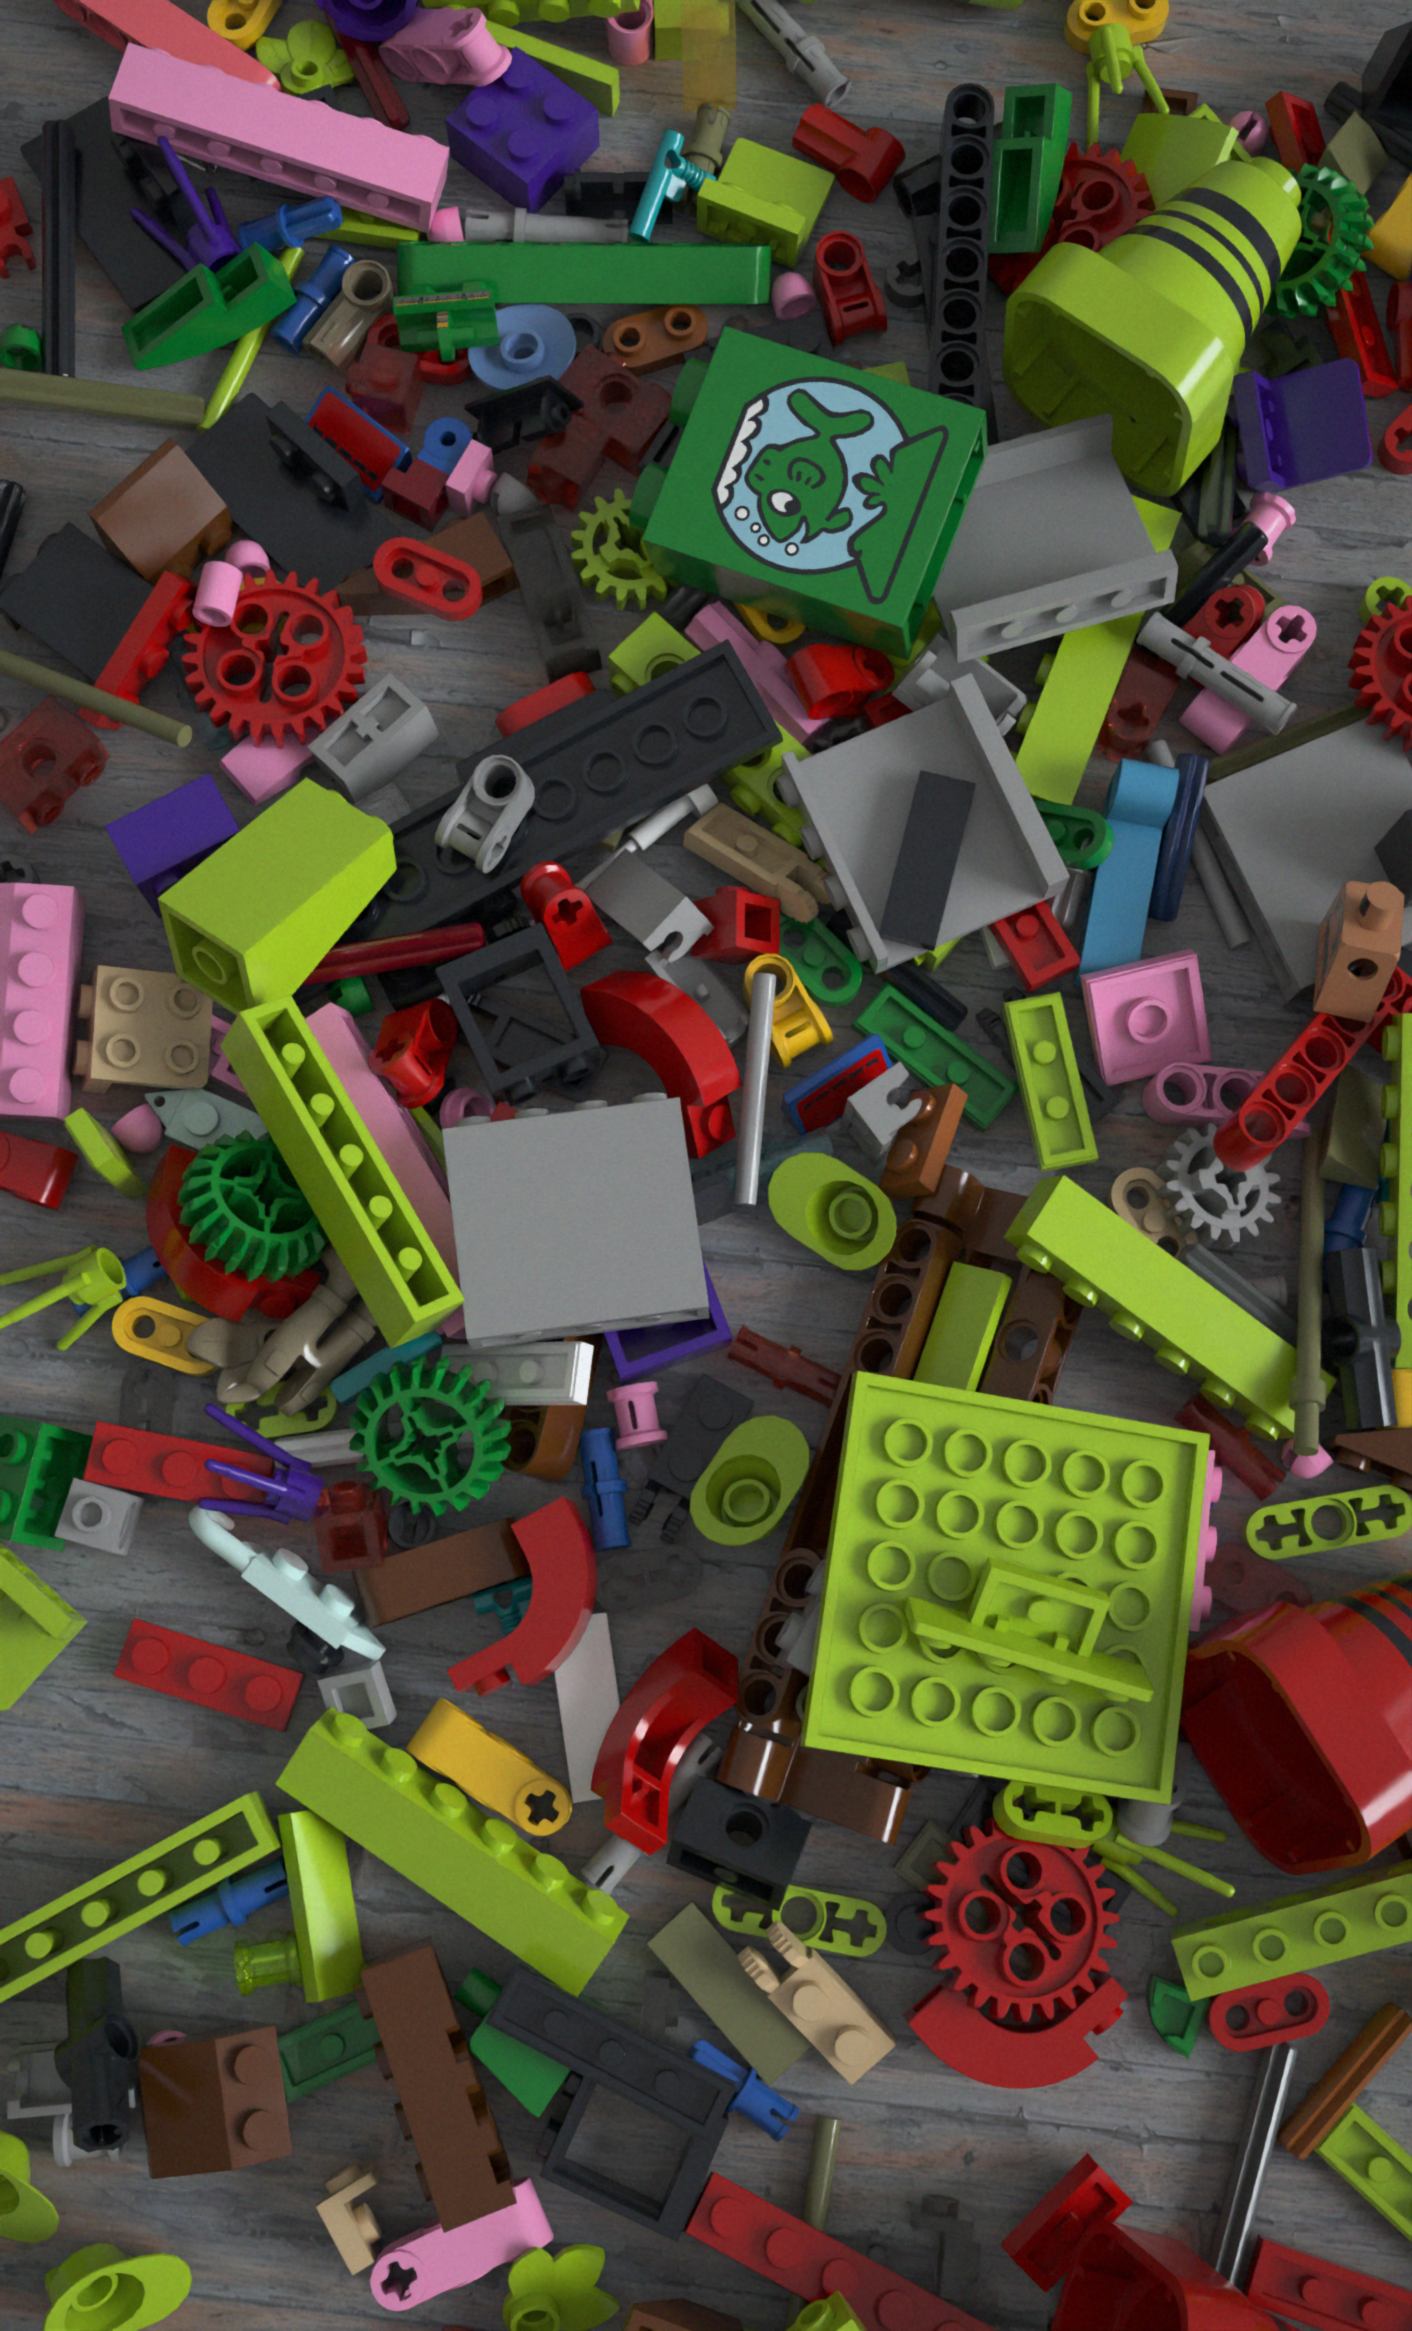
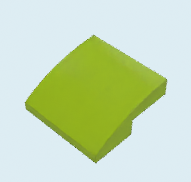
M1138 113L1120 159L1123 163L1131 158L1135 163L1137 173H1144L1157 209L1217 164L1227 161L1239 132L1232 126L1200 118L1172 114Z

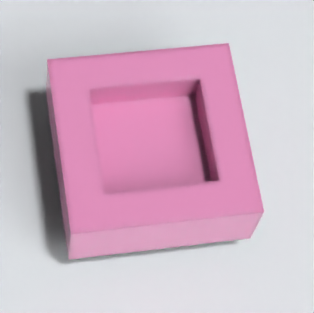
M473 439L445 484L450 509L468 518L478 502L485 504L488 501L491 490L498 479L494 469L492 449Z

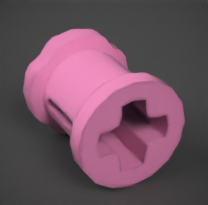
M1259 491L1251 498V510L1241 525L1231 530L1232 536L1245 522L1251 521L1267 535L1268 544L1249 563V565L1257 567L1265 566L1270 561L1273 553L1271 548L1283 530L1290 529L1296 521L1295 510L1286 500L1267 491Z
M657 1382L636 1383L614 1388L606 1392L607 1401L614 1403L620 1438L616 1440L617 1451L651 1446L668 1440L667 1431L660 1429L654 1394L658 1392Z

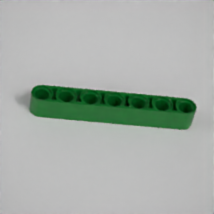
M408 241L396 243L398 296H405L409 286L428 285L436 293L457 291V288L463 282L482 280L487 289L492 288L494 303L764 304L770 302L771 245L765 243Z

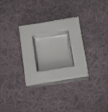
M380 1660L326 1671L317 1680L327 1710L332 1706L342 1713L353 1715L361 1720L367 1729L389 1725L398 1716Z

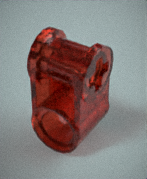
M1132 648L1098 734L1099 748L1105 756L1117 762H1120L1122 758L1135 760L1141 756L1161 716L1165 714L1181 677L1176 674L1177 667L1148 653ZM1123 725H1128L1131 728H1133L1132 732H1127L1124 729H1122Z

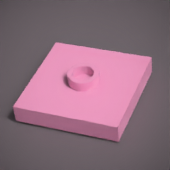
M1191 948L1080 975L1095 1069L1107 1086L1157 1075L1161 1070L1173 1063L1184 1062L1197 1065L1212 1061L1197 953Z

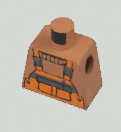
M1353 880L1343 884L1320 924L1313 1011L1368 1023L1372 1021L1401 953L1405 896L1393 884L1384 881L1368 884ZM1356 959H1359L1356 966L1363 967L1359 976L1352 974L1347 968Z

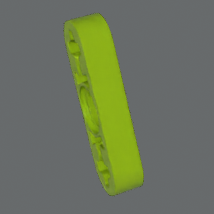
M1381 1485L1256 1509L1245 1517L1240 1528V1538L1245 1550L1251 1556L1263 1561L1278 1560L1396 1538L1406 1533L1412 1525V1500L1406 1492L1396 1486ZM1379 1496H1382L1385 1505L1396 1506L1397 1516L1389 1519L1390 1529H1386L1383 1520H1373L1357 1524L1355 1512L1378 1507L1380 1502ZM1351 1499L1355 1500L1354 1510L1348 1502ZM1321 1506H1329L1335 1509L1342 1519V1530L1333 1540L1320 1538L1312 1528L1313 1513ZM1291 1511H1298L1297 1527L1301 1538L1305 1542L1304 1547L1298 1546L1299 1534L1276 1539V1550H1271L1267 1541L1258 1542L1256 1530L1264 1527V1517H1269V1522L1272 1526L1296 1523ZM1357 1525L1362 1532V1536L1356 1535Z
M790 1883L779 1912L771 1909L772 1923L776 1920L782 1923L781 1910L789 1899L801 1896L809 1899L815 1905L816 1920L812 1927L804 1932L790 1931L807 1947L855 1957H864L877 1951L886 1937L887 1926L884 1915L873 1902L861 1897ZM716 1885L712 1895V1908L718 1922L731 1931L769 1938L765 1931L768 1927L759 1925L764 1917V1913L748 1909L743 1912L742 1919L732 1918L731 1909L728 1905L722 1904V1898L724 1894L731 1895L734 1892ZM827 1901L838 1903L833 1912L834 1917L848 1920L855 1917L856 1910L866 1911V1920L870 1924L875 1925L873 1935L864 1934L860 1944L851 1943L850 1933L847 1930L831 1926L832 1938L830 1940L819 1938L827 1920L825 1903Z

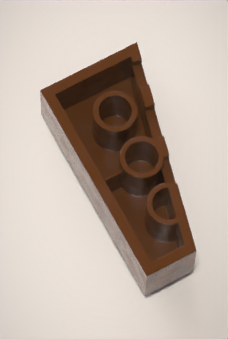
M431 1935L362 1962L359 1972L362 1981L353 1984L354 1994L363 2019L367 2020L372 2017L375 2019L381 2041L373 2044L375 2055L385 2081L394 2078L401 2100L394 2104L396 2116L405 2140H414L421 2161L415 2164L417 2177L426 2201H434L443 2232H448L516 2204L517 2198L513 2170L472 2052L466 2045L468 2041Z

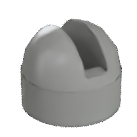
M504 472L491 490L489 505L495 515L505 521L514 522L525 517L538 502V499L518 480Z

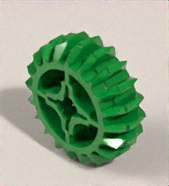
M1306 163L1299 173L1292 168H1286L1295 178L1301 191V201L1297 210L1301 218L1302 230L1297 242L1299 244H1296L1263 311L1269 316L1280 314L1286 319L1296 320L1300 311L1306 316L1316 317L1320 301L1328 307H1336L1335 292L1340 288L1344 291H1354L1349 277L1353 271H1367L1365 262L1359 259L1361 253L1374 249L1372 240L1365 235L1375 227L1373 218L1366 213L1370 205L1367 198L1356 189L1357 185L1348 177L1343 178L1333 168L1324 166L1319 170L1314 165ZM1332 214L1333 231L1330 243H1328V232L1332 224L1329 218ZM1309 241H1310V242L1313 243V244H1312V245H1308V244L1303 243V242H1309Z
M246 1129L239 1135H236L235 1139L224 1133L221 1138L215 1140L213 1145L207 1143L204 1148L199 1150L193 1163H189L182 1176L183 1182L181 1183L182 1186L178 1192L177 1204L183 1208L180 1212L179 1224L192 1228L189 1233V1244H204L207 1247L205 1262L216 1257L225 1262V1275L238 1268L244 1271L248 1283L258 1278L261 1273L271 1284L281 1279L284 1274L293 1279L296 1275L301 1274L305 1267L310 1268L312 1264H316L324 1253V1246L330 1243L327 1234L278 1147L273 1143L269 1131L259 1136L257 1140Z
M423 1354L415 1357L411 1363V1368L402 1360L394 1362L389 1368V1375L384 1372H378L370 1381L371 1390H363L358 1396L356 1405L360 1410L355 1411L349 1421V1427L358 1432L349 1441V1450L364 1454L356 1464V1472L373 1471L375 1477L370 1483V1492L380 1490L383 1486H386L392 1491L389 1496L390 1506L397 1505L402 1497L409 1499L412 1515L420 1513L426 1502L430 1504L434 1514L438 1517L440 1514L445 1513L449 1502L460 1512L467 1508L471 1501V1496L478 1500L483 1498L490 1489L488 1481L494 1482L500 1478L504 1470L500 1461L506 1460L511 1450L510 1443L503 1440L511 1430V1421L497 1418L505 1407L504 1399L494 1398L487 1400L485 1398L491 1387L490 1379L482 1380L476 1386L468 1380L472 1374L471 1364L464 1365L457 1374L451 1372V1363L448 1355L440 1357L434 1369L431 1368L426 1356ZM434 1399L440 1400L452 1408L442 1407ZM398 1402L403 1411L400 1420L404 1430H402L397 1439L391 1441L387 1423L390 1406ZM422 1430L426 1436H424L423 1434L418 1436V1434ZM470 1430L474 1442V1456L469 1464L461 1468L456 1458L460 1452L456 1442L459 1441L465 1431ZM411 1463L418 1464L419 1466L423 1467L425 1470L420 1469V1468H418V1467L412 1465Z

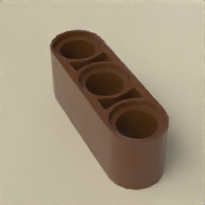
M602 1333L538 1341H582L594 1346L586 1405L506 1406L503 1419L511 1421V1430L503 1440L510 1443L511 1450L507 1459L500 1461L505 1469L547 1483L563 1479L571 1470L600 1355Z
M516 1516L500 1519L352 1570L351 1572L369 1629L472 1596V1593L475 1594L479 1590H487L492 1586L532 1575L529 1562L510 1526L517 1522Z

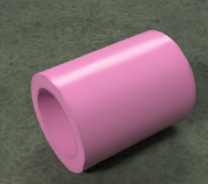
M210 561L204 564L192 614L196 619L216 627H225L231 624L243 577L239 569L220 561Z

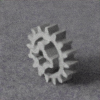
M1208 1122L1198 1131L1193 1127L1177 1137L1175 1142L1164 1149L1162 1154L1166 1161L1155 1169V1174L1167 1180V1183L1156 1190L1155 1194L1158 1198L1170 1200L1172 1206L1163 1215L1166 1219L1179 1216L1183 1221L1179 1230V1234L1182 1237L1195 1230L1199 1232V1244L1203 1247H1207L1217 1240L1221 1249L1227 1250L1238 1242L1245 1244L1259 1235L1261 1229L1273 1222L1274 1218L1269 1210L1280 1204L1281 1198L1275 1193L1270 1192L1269 1187L1279 1182L1280 1176L1274 1173H1266L1264 1165L1271 1160L1270 1154L1248 1171H1236L1224 1165L1216 1156L1213 1148V1137L1217 1127L1214 1122ZM1195 1155L1196 1160L1190 1164V1161ZM1189 1164H1190V1168H1191V1173H1192V1174H1187V1173H1188Z

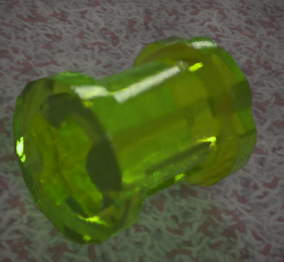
M295 1929L287 1931L285 1938L250 1944L247 1939L235 1941V1971L238 1987L243 1997L253 1995L255 1988L291 1981L294 1987L303 1986Z

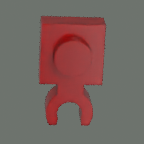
M13 176L0 180V276L6 279L9 278L6 262L11 256H23L29 270H34L37 267L36 257L32 248L24 238L34 234Z

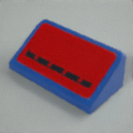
M329 384L320 393L304 420L308 426L359 473L364 494L377 505L383 500L381 482L391 467L406 473L413 463L410 449L403 442Z
M870 1034L783 1094L781 1111L803 1140L811 1139L842 1118L847 1098L892 1067L885 1045L879 1034Z

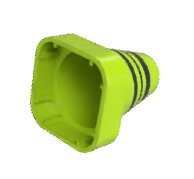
M1254 157L1247 163L1234 160L1223 161L1096 253L1075 243L1062 242L1055 244L1012 293L1006 303L1002 374L1008 390L1017 403L1033 419L1047 429L1070 424L1077 419L1091 418L1110 412L1113 418L1111 451L1123 479L1151 495L1169 497L1176 494L1219 442L1234 378V370L1300 238L1302 224L1297 207L1301 201V191L1292 174L1278 162L1266 157ZM1130 417H1132L1133 419H1135L1136 422L1133 423L1132 420L1130 419Z

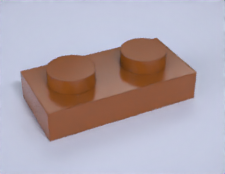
M954 1083L913 1091L906 1103L905 1108L912 1100L918 1098L922 1100L917 1115L899 1128L894 1145L887 1155L886 1167L879 1188L891 1199L897 1200L935 1192L968 1097Z

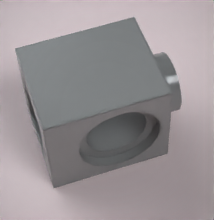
M73 1478L55 1536L127 1556L145 1499Z

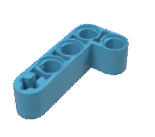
M1122 758L1111 778L1102 817L1113 829L1114 846L1107 859L1092 869L1094 877L1089 885L1077 952L1081 963L1078 969L1074 970L1073 986L1082 988L1080 975L1140 961L1162 830L1171 814L1178 787L1179 769Z

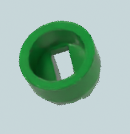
M14 323L6 327L0 335V363L8 369L29 372L37 370L42 365V340L38 332L32 327L28 329L22 328L20 323Z
M362 976L338 979L331 984L328 992L329 1000L333 1001L335 1005L348 1010L353 1018L376 1010Z

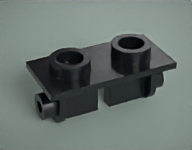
M575 168V173H565L566 216L608 220L628 219V224H632L650 172H581V168ZM663 199L655 224H673L671 201Z
M547 375L465 404L464 409L479 420L478 429L473 433L472 439L491 448L493 456L503 450L518 446L520 437L526 442H530L551 434L563 432L566 425L571 421V412L584 408V402L551 375Z

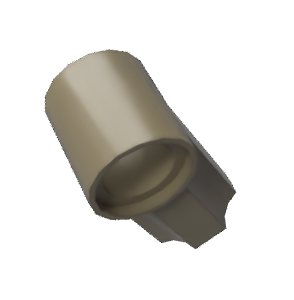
M361 260L347 268L342 277L341 292L301 341L304 349L318 364L331 373L335 372L342 375L367 343L368 331L374 323L382 316L394 314L393 297L396 295L389 274L380 263L373 260ZM370 291L381 292L374 299L361 300V297Z

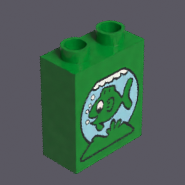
M725 326L711 363L690 358L680 372L671 400L670 423L683 428L684 432L670 468L650 462L643 470L630 505V528L644 533L642 541L658 575L908 661L988 454L986 411Z

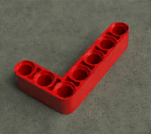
M1396 965L1370 1023L1315 1012L1216 1130L1213 1137V1148L1219 1160L1232 1170L1241 1172L1251 1170L1285 1141L1365 1041L1382 1055V1033L1384 1026H1392L1393 1014L1412 1013V978ZM1357 967L1351 973L1359 976L1363 967Z

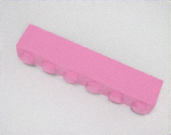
M128 42L108 97L112 131L159 146L157 143L158 137L165 136L175 152L317 198L327 195L337 200L342 206L429 234L447 177L450 147L438 144L430 137L424 135H411L386 127L373 118H359L334 110L321 101H307L279 92L276 88L266 83H252L227 75L214 66H200L172 57L169 53L159 48H145Z
M330 1002L305 1020L461 1292L448 1177L408 1109L403 1108L396 1099V1089L384 1075L375 1074L368 1065L372 1049L350 1012ZM462 1304L440 1328L435 1330L438 1334L441 1335L445 1332L449 1338L466 1339Z

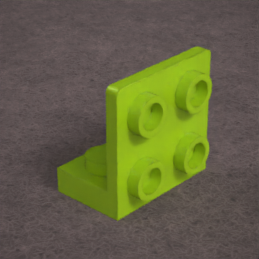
M738 138L718 180L715 181L705 177L698 192L697 231L726 243L770 244L772 261L796 269L833 188L835 175L832 172L750 140Z
M0 1542V1711H7L88 1621L2 1542Z

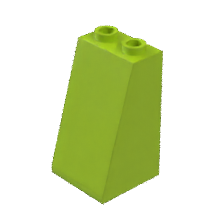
M307 777L157 898L177 976L237 1016L241 1011L290 994L292 996L397 870L391 829L379 817L369 816L347 803L338 792L331 789L326 790Z

